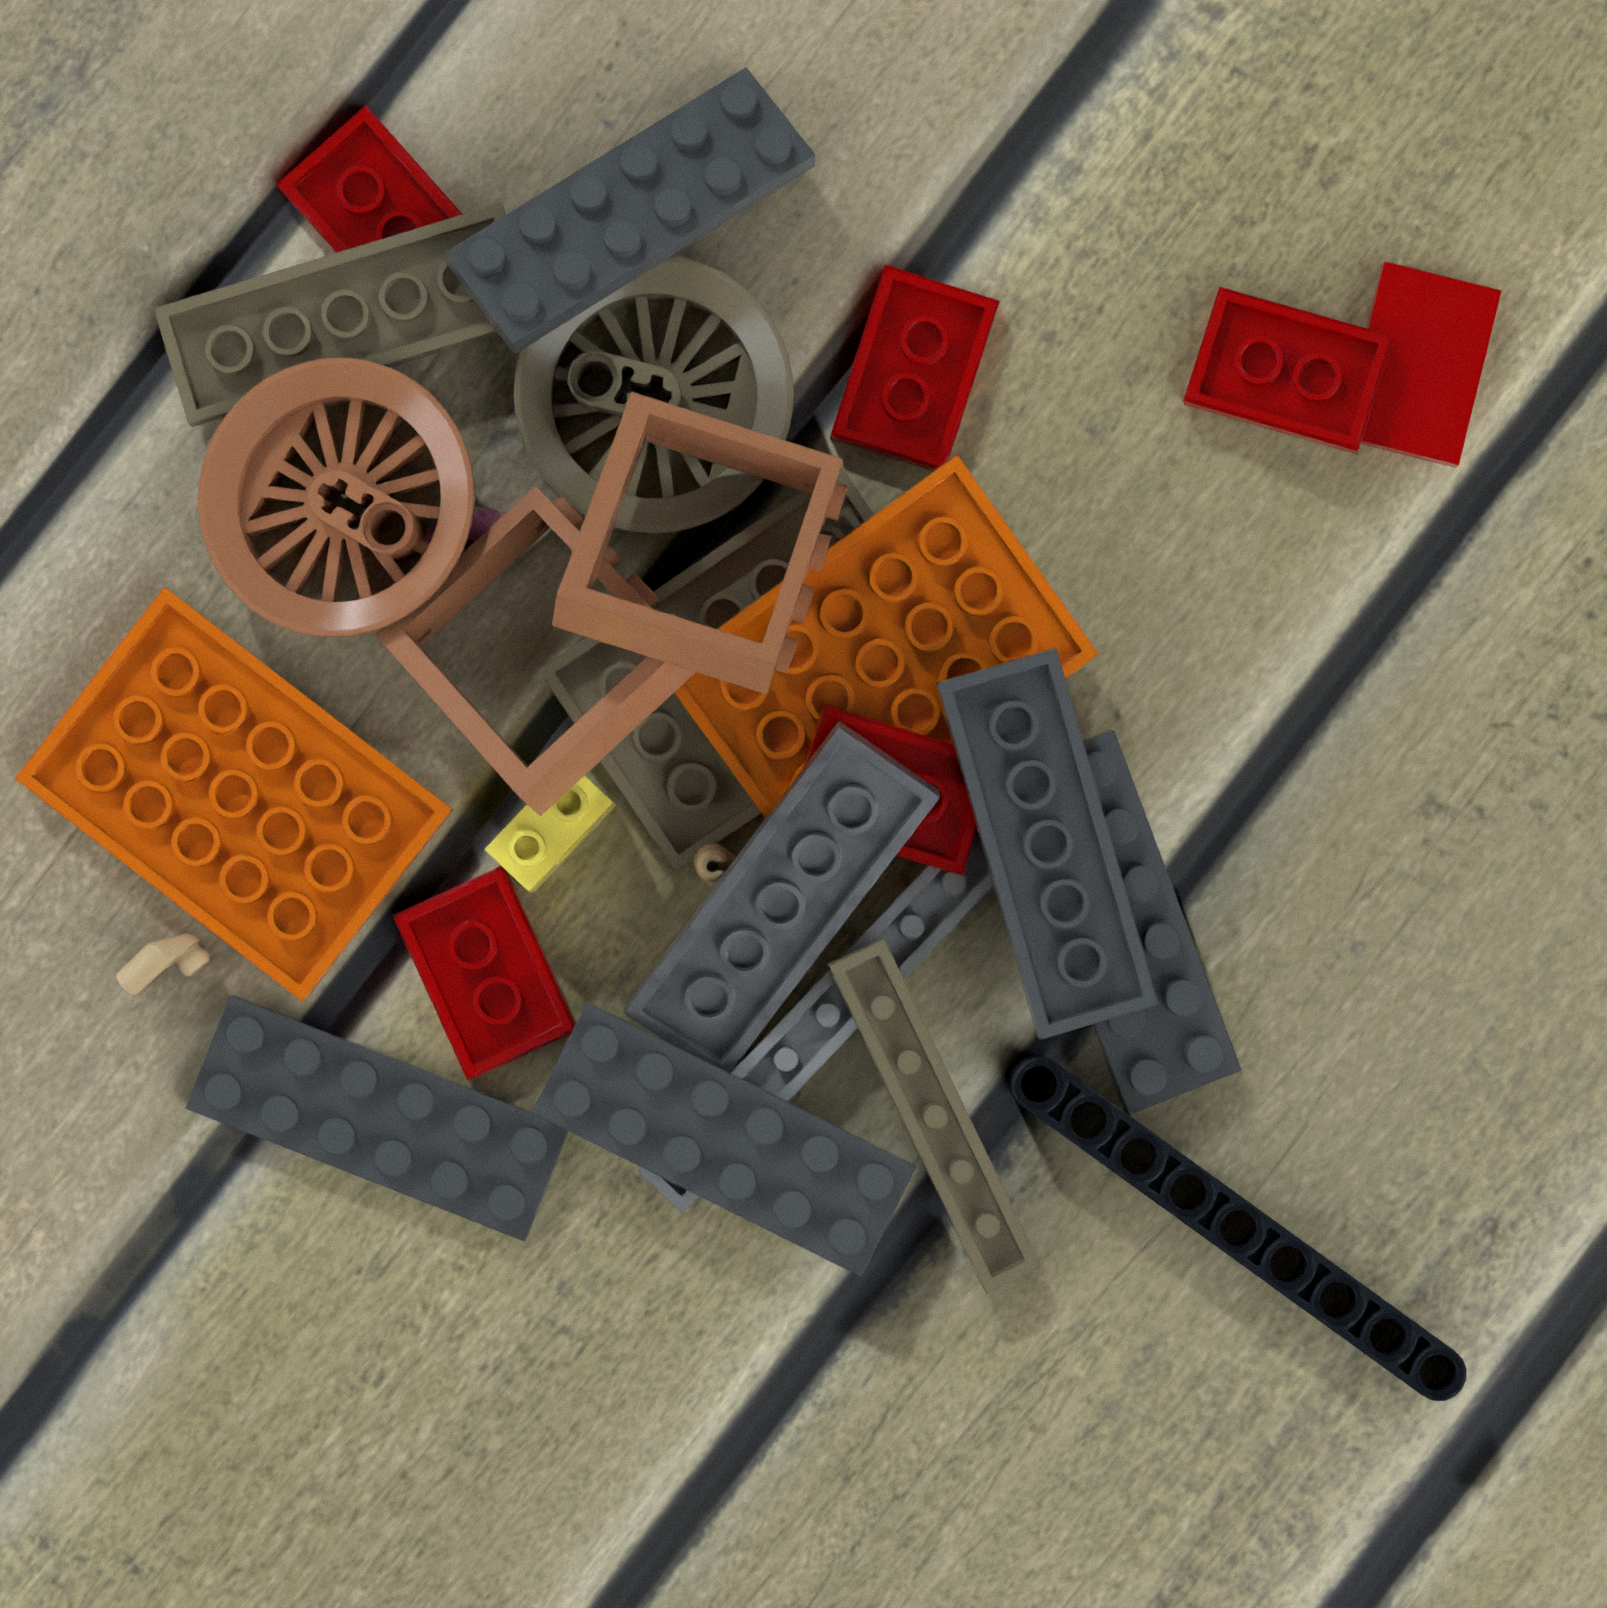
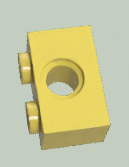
M584 775L541 816L530 806L526 805L484 850L526 890L534 893L616 807V804Z

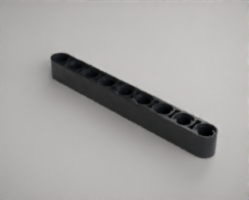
M1031 1055L1021 1059L1013 1066L1009 1075V1089L1012 1097L1021 1106L1412 1389L1433 1401H1446L1454 1398L1462 1390L1466 1382L1467 1369L1463 1359L1455 1350L1058 1063L1043 1056ZM1035 1066L1046 1067L1052 1073L1054 1079V1087L1051 1093L1041 1100L1028 1099L1021 1089V1079L1024 1073ZM1085 1102L1096 1103L1103 1114V1123L1100 1129L1095 1134L1089 1136L1076 1134L1071 1125L1073 1110L1079 1104ZM1143 1138L1151 1146L1152 1159L1143 1170L1137 1172L1128 1171L1122 1165L1121 1150L1129 1140ZM1193 1174L1199 1179L1201 1184V1195L1193 1205L1178 1207L1173 1203L1170 1196L1171 1186L1179 1176ZM1234 1210H1243L1250 1219L1248 1235L1236 1243L1226 1242L1220 1232V1224L1223 1217ZM1285 1246L1294 1247L1300 1257V1265L1297 1271L1290 1277L1276 1278L1270 1269V1260L1273 1253ZM1335 1282L1344 1283L1349 1292V1301L1346 1307L1341 1312L1326 1314L1320 1305V1296L1323 1289ZM1382 1319H1393L1398 1326L1396 1342L1384 1350L1374 1349L1370 1341L1372 1327ZM1443 1355L1448 1364V1372L1445 1378L1438 1384L1424 1385L1420 1377V1368L1423 1362L1430 1356Z

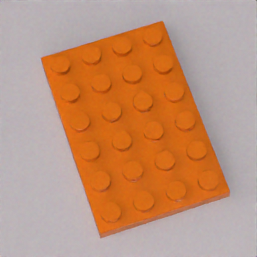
M955 455L829 546L821 572L809 568L804 584L815 587L804 623L792 620L787 633L788 637L797 639L793 657L787 673L775 670L767 694L698 672L692 675L674 693L766 818L803 769L823 703L952 743L936 688V682L1052 648H1057L1066 679L1099 655V653L958 455ZM783 581L723 623L717 630L762 644Z
M166 587L160 591L15 777L18 782L302 1002L307 1000L454 810Z

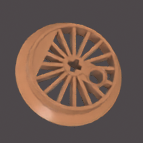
M327 358L303 362L277 372L247 392L227 413L217 428L203 461L198 489V514L202 536L213 565L225 584L236 597L263 618L283 628L319 637H348L370 633L388 627L419 609L440 589L456 567L470 534L475 504V485L471 459L458 427L445 408L425 388L408 376L375 362L353 358ZM349 404L341 460L328 407ZM366 405L386 410V414L359 458ZM404 419L418 434L376 466L398 426ZM314 422H316L326 467H324L304 440ZM429 449L436 465L435 469L385 482L422 452ZM297 452L313 472V477L290 464ZM283 475L306 487V490L277 487ZM440 484V507L403 503L392 498ZM337 492L347 495L363 507L362 513L357 517L347 510L337 507L331 502L333 496ZM269 500L304 504L303 506L259 518ZM402 516L405 521L403 537L393 545H383L380 536L383 524L392 517ZM421 519L438 521L430 544L424 542L425 526ZM304 522L260 556L252 536ZM312 539L287 584L284 585L270 570ZM347 545L360 599L338 602ZM362 545L373 552L395 582V584L377 594L374 593ZM329 547L321 601L302 596L303 589ZM417 553L422 554L423 556L406 575L396 563L397 561H406L416 556Z

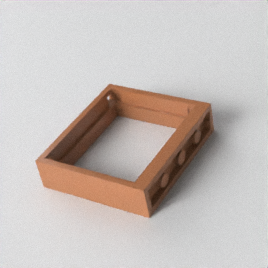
M631 392L557 592L552 626L767 694L775 670L787 673L793 657L797 639L788 637L787 633L792 620L804 623L815 587L805 585L804 582L809 568L821 572L832 537L821 533L825 519L829 518L837 521L848 489V486L837 483L843 459ZM645 441L812 494L762 644L592 590Z
M534 486L462 553L456 567L446 582L426 603L404 619L380 629L374 635L512 790L541 816L696 672L647 656L528 766L428 655L422 646L548 529L551 528L573 552L580 533L577 528L583 524L584 519L563 496L557 497L551 502L537 486ZM608 545L596 577L614 597L651 608L659 601V598L636 573H633L625 580L614 569L622 559Z

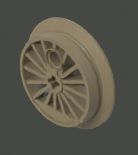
M671 256L521 350L515 373L514 406L518 430L524 448L532 464L547 485L559 497L563 496L574 509L586 516L611 446L589 475L581 469L571 456L618 429L631 392L641 394V392L651 393L654 384L662 385L665 397L670 399L669 404L786 441L793 413L794 389L793 375L785 344L765 308L748 290L723 272L691 259ZM648 301L674 302L659 359L655 358ZM636 303L644 361L641 362L611 311ZM689 306L709 315L672 364L671 360L685 307ZM601 317L624 357L602 351L582 336L581 333ZM720 324L738 341L736 344L684 373ZM573 344L583 354L579 355L572 362L569 369L563 368L561 364ZM740 358L734 381L692 386ZM595 368L604 369L613 376V384L610 390L598 397L589 396L580 389V381L583 375ZM556 381L569 384L575 403L554 405ZM730 396L727 410L694 402ZM595 414L610 415L609 418L563 444L556 420ZM645 441L614 528L636 533L652 534L691 529L709 523L737 507L758 488L764 479L716 463L712 464L708 477L697 457L680 452L700 488L674 496L668 448L655 444L662 498L636 497L650 443Z

